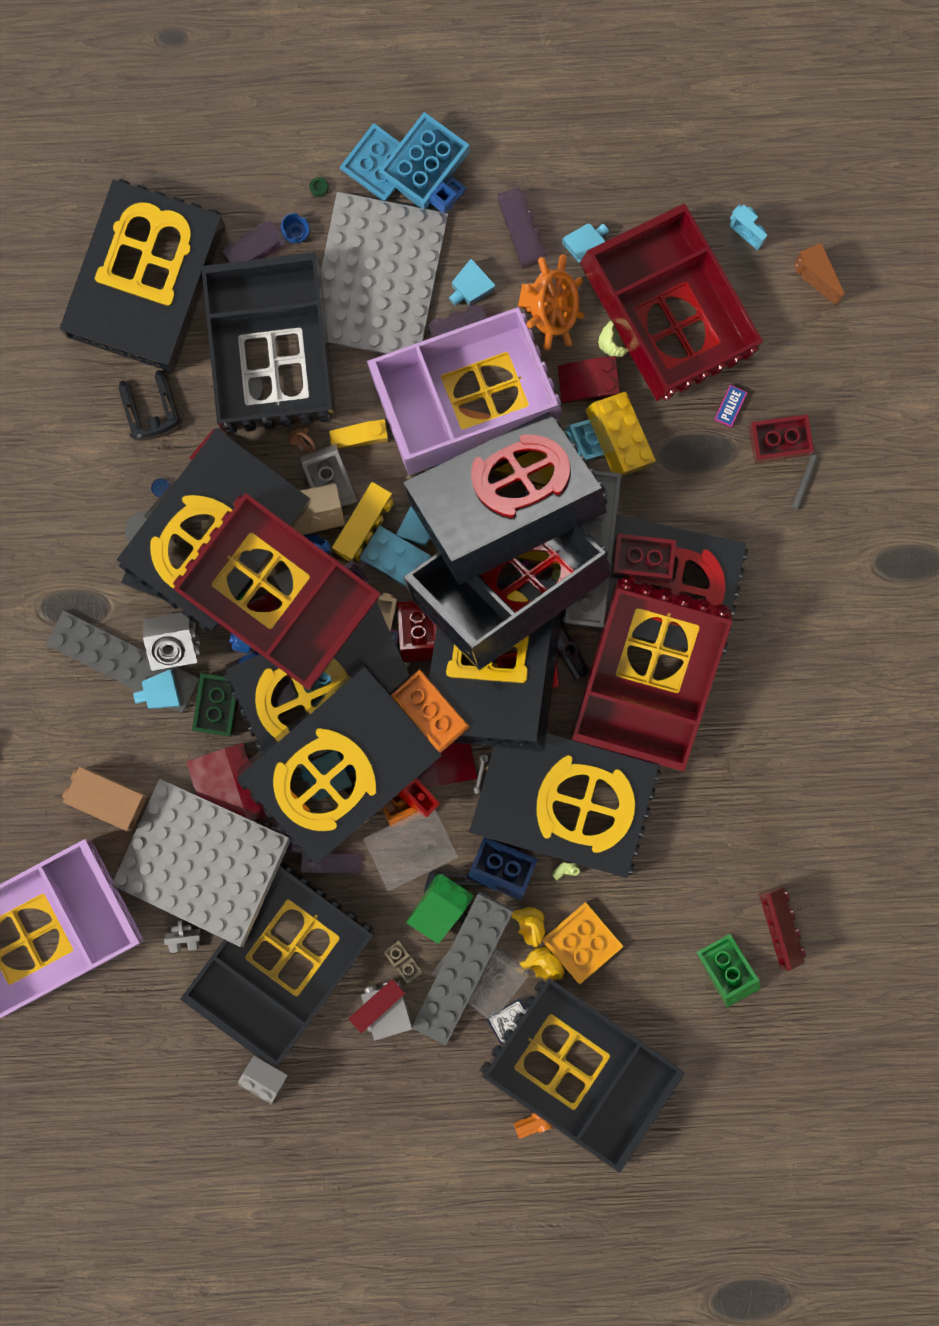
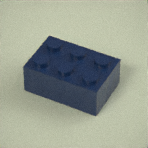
M483 837L467 879L521 901L538 859Z

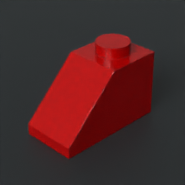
M418 778L414 779L398 793L408 805L426 818L440 804Z

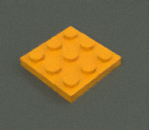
M586 902L542 940L579 985L623 947Z

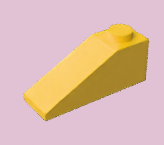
M385 419L329 431L331 445L336 444L338 449L388 442Z

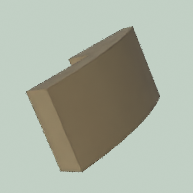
M399 940L383 952L408 985L423 974L420 967Z

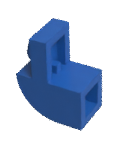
M451 177L446 183L442 182L430 194L429 203L443 214H446L452 209L453 204L465 193L466 187Z

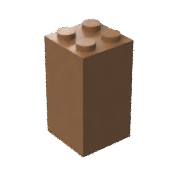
M79 767L78 770L75 769L70 779L73 781L70 787H66L63 793V803L125 831H133L148 796L87 768Z

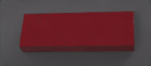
M391 979L348 1019L362 1033L397 1002L405 992Z

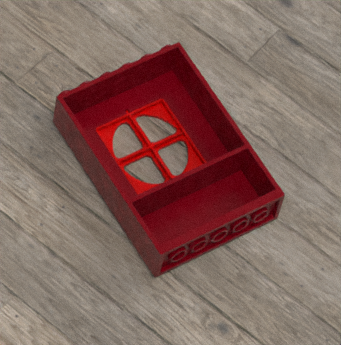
M685 203L587 250L579 263L657 402L661 399L664 401L669 400L676 392L682 393L688 390L690 385L694 383L696 385L702 383L709 375H712V377L716 376L725 367L729 369L738 364L737 361L742 358L744 361L754 355L753 353L757 352L759 346L763 343L761 336ZM676 297L685 300L696 309L697 313L678 322L667 305L666 298ZM654 304H658L669 321L670 327L655 335H651L648 332L647 317L650 308ZM701 320L705 327V340L702 348L695 352L682 329ZM671 334H675L687 353V357L682 359L671 357L663 353L656 346V342Z

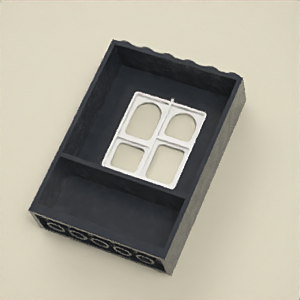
M311 252L201 266L217 424L223 432L226 431L227 434L237 433V430L245 429V431H255L258 427L273 429L275 425L290 427L294 426V423L302 422V424H312L315 420L330 422L332 418H337L321 268L316 253ZM297 334L300 353L294 356L278 357L275 343L276 336ZM267 338L270 366L264 369L248 370L244 346L245 340ZM300 363L302 366L303 389L297 396L288 397L281 391L278 367L280 365ZM270 376L272 380V393L270 397L262 401L253 399L249 392V379Z

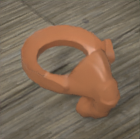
M307 427L291 430L289 434L291 445H298L300 450H305L309 453L315 450L314 442L307 435ZM302 436L305 437V438L309 441V443L311 444V446L307 445V444L304 442Z

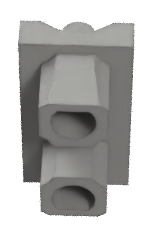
M178 920V926L171 927L172 932L165 933L164 943L168 945L170 953L181 951L180 943L187 942L188 950L190 951L199 948L200 928L191 929V924L184 925L183 920Z

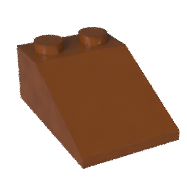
M822 243L801 251L794 264L797 274H800L802 279L833 304H839L845 293Z

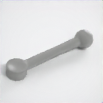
M485 754L480 756L482 762L477 785L474 788V793L476 794L481 792L480 784L485 762L488 761V756Z

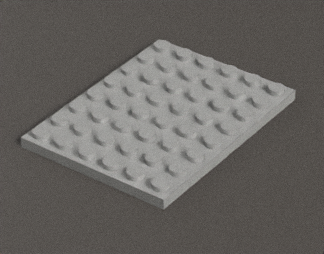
M337 192L321 267L329 344L388 354L423 341L448 213L443 214L439 211L424 210L418 207Z
M159 779L113 880V886L239 947H243L287 850L290 838Z

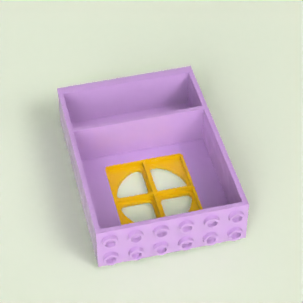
M519 307L367 361L372 380L408 475L442 464L547 412H550L553 418L557 417L560 421L559 414L562 411L559 396L554 393V384L551 377L548 378L547 376L548 370L545 362L541 361L538 345H535L533 341L535 340L531 329H528L525 313L521 314ZM483 366L501 367L509 371L513 378L488 387L481 368ZM469 371H473L478 380L480 390L461 398H455L453 393L456 384L462 376ZM513 386L517 387L518 396L516 401L506 412L499 414L492 400V394ZM484 398L491 417L489 419L470 418L460 412L459 406Z
M84 839L0 884V924L6 917H11L20 933L19 940L0 949V1019L145 942L117 887L113 886V879L92 839ZM27 908L39 909L48 913L52 921L38 930L28 933L18 916V912L21 909ZM52 929H57L59 932L57 949L48 961L43 962L33 944V940ZM24 945L35 962L33 969L16 970L6 966L2 962V956Z

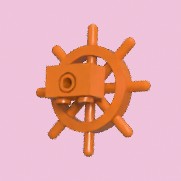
M565 254L560 255L558 268L549 270L545 258L540 257L538 263L542 273L537 277L534 284H522L518 307L524 309L525 313L532 314L533 316L527 322V327L533 328L536 325L545 334L543 345L545 351L551 349L553 335H562L565 346L570 347L572 341L568 331L573 327L577 318L583 319L585 317V314L579 311V294L577 290L583 283V279L578 277L573 280L565 271L567 261Z

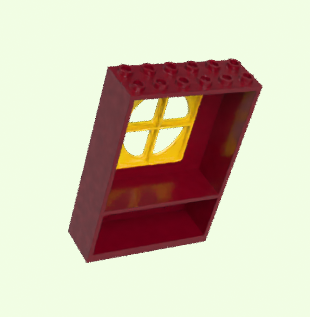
M248 494L239 495L233 503L234 509L231 512L227 511L221 519L223 522L219 528L215 527L210 533L211 539L207 544L203 543L197 551L199 554L195 560L191 559L185 567L187 571L184 575H179L175 579L173 590L310 691L378 600L381 593ZM250 549H263L272 552L273 558L263 572L257 574L240 562L238 555ZM279 561H284L287 564L293 577V591L288 596L267 582L268 575ZM230 566L237 567L254 581L241 600H236L228 587L227 571ZM263 587L280 599L282 606L272 612H256L248 609L247 603L256 591Z
M618 578L573 726L572 740L684 772L733 621L732 612L729 610V607L722 604L715 606L704 599L697 601L691 599V596L681 593L676 595L671 590L661 588V590L655 589L648 583L637 584L630 578ZM652 617L662 618L663 621L655 643L632 637V632L643 621ZM672 621L677 622L686 633L688 640V650L686 652L663 645L669 623ZM629 645L652 651V657L645 675H639L632 668L627 654ZM665 654L684 661L681 668L672 676L662 680L653 678L659 655Z

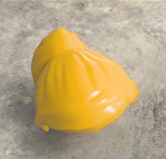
M530 907L514 910L511 916L519 922L520 930L518 933L523 936L528 945L538 947L545 935L544 914L542 911Z
M535 948L529 953L525 961L520 962V966L524 970L532 969L536 973V978H550L553 981L563 979L564 969L562 964L551 954L549 948Z

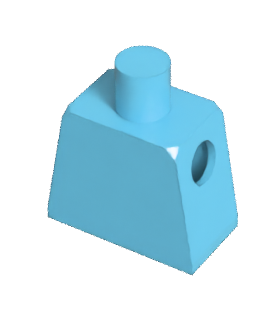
M588 223L565 236L562 244L580 263L587 250L605 242L603 238L609 233V230L604 224L594 229Z
M471 259L453 280L452 287L455 292L448 298L455 306L462 300L470 306L495 291V284Z
M410 507L396 535L405 541L426 547L431 538L412 507Z
M167 670L142 681L143 690L133 693L135 703L146 702L149 709L181 707L172 670Z

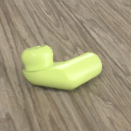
M563 862L551 875L558 881L564 874L578 875L580 868L576 863Z

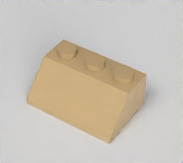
M336 483L301 490L302 493L311 499V504L296 522L293 529L304 535L345 525Z

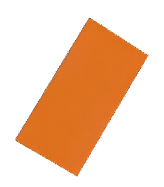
M418 670L390 695L440 753L470 727L421 670Z

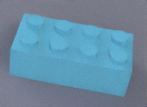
M379 525L362 553L360 560L407 588L404 576L432 556Z

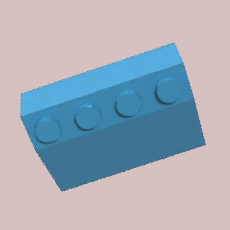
M424 112L378 172L410 201L425 210L430 205V194L442 182L446 183L470 153V145Z

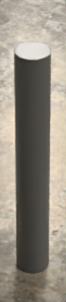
M811 454L792 505L794 509L799 510L818 459L817 455Z

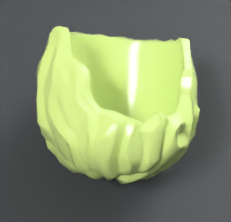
M610 320L599 336V347L609 356H624L628 349L617 332L614 323Z

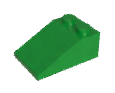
M437 874L406 923L439 944L465 911L474 895L444 875Z
M730 934L696 952L727 1008L761 989L758 977Z

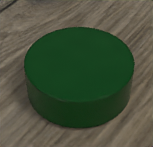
M322 177L312 179L309 184L310 192L315 197L325 196L328 192L327 181Z

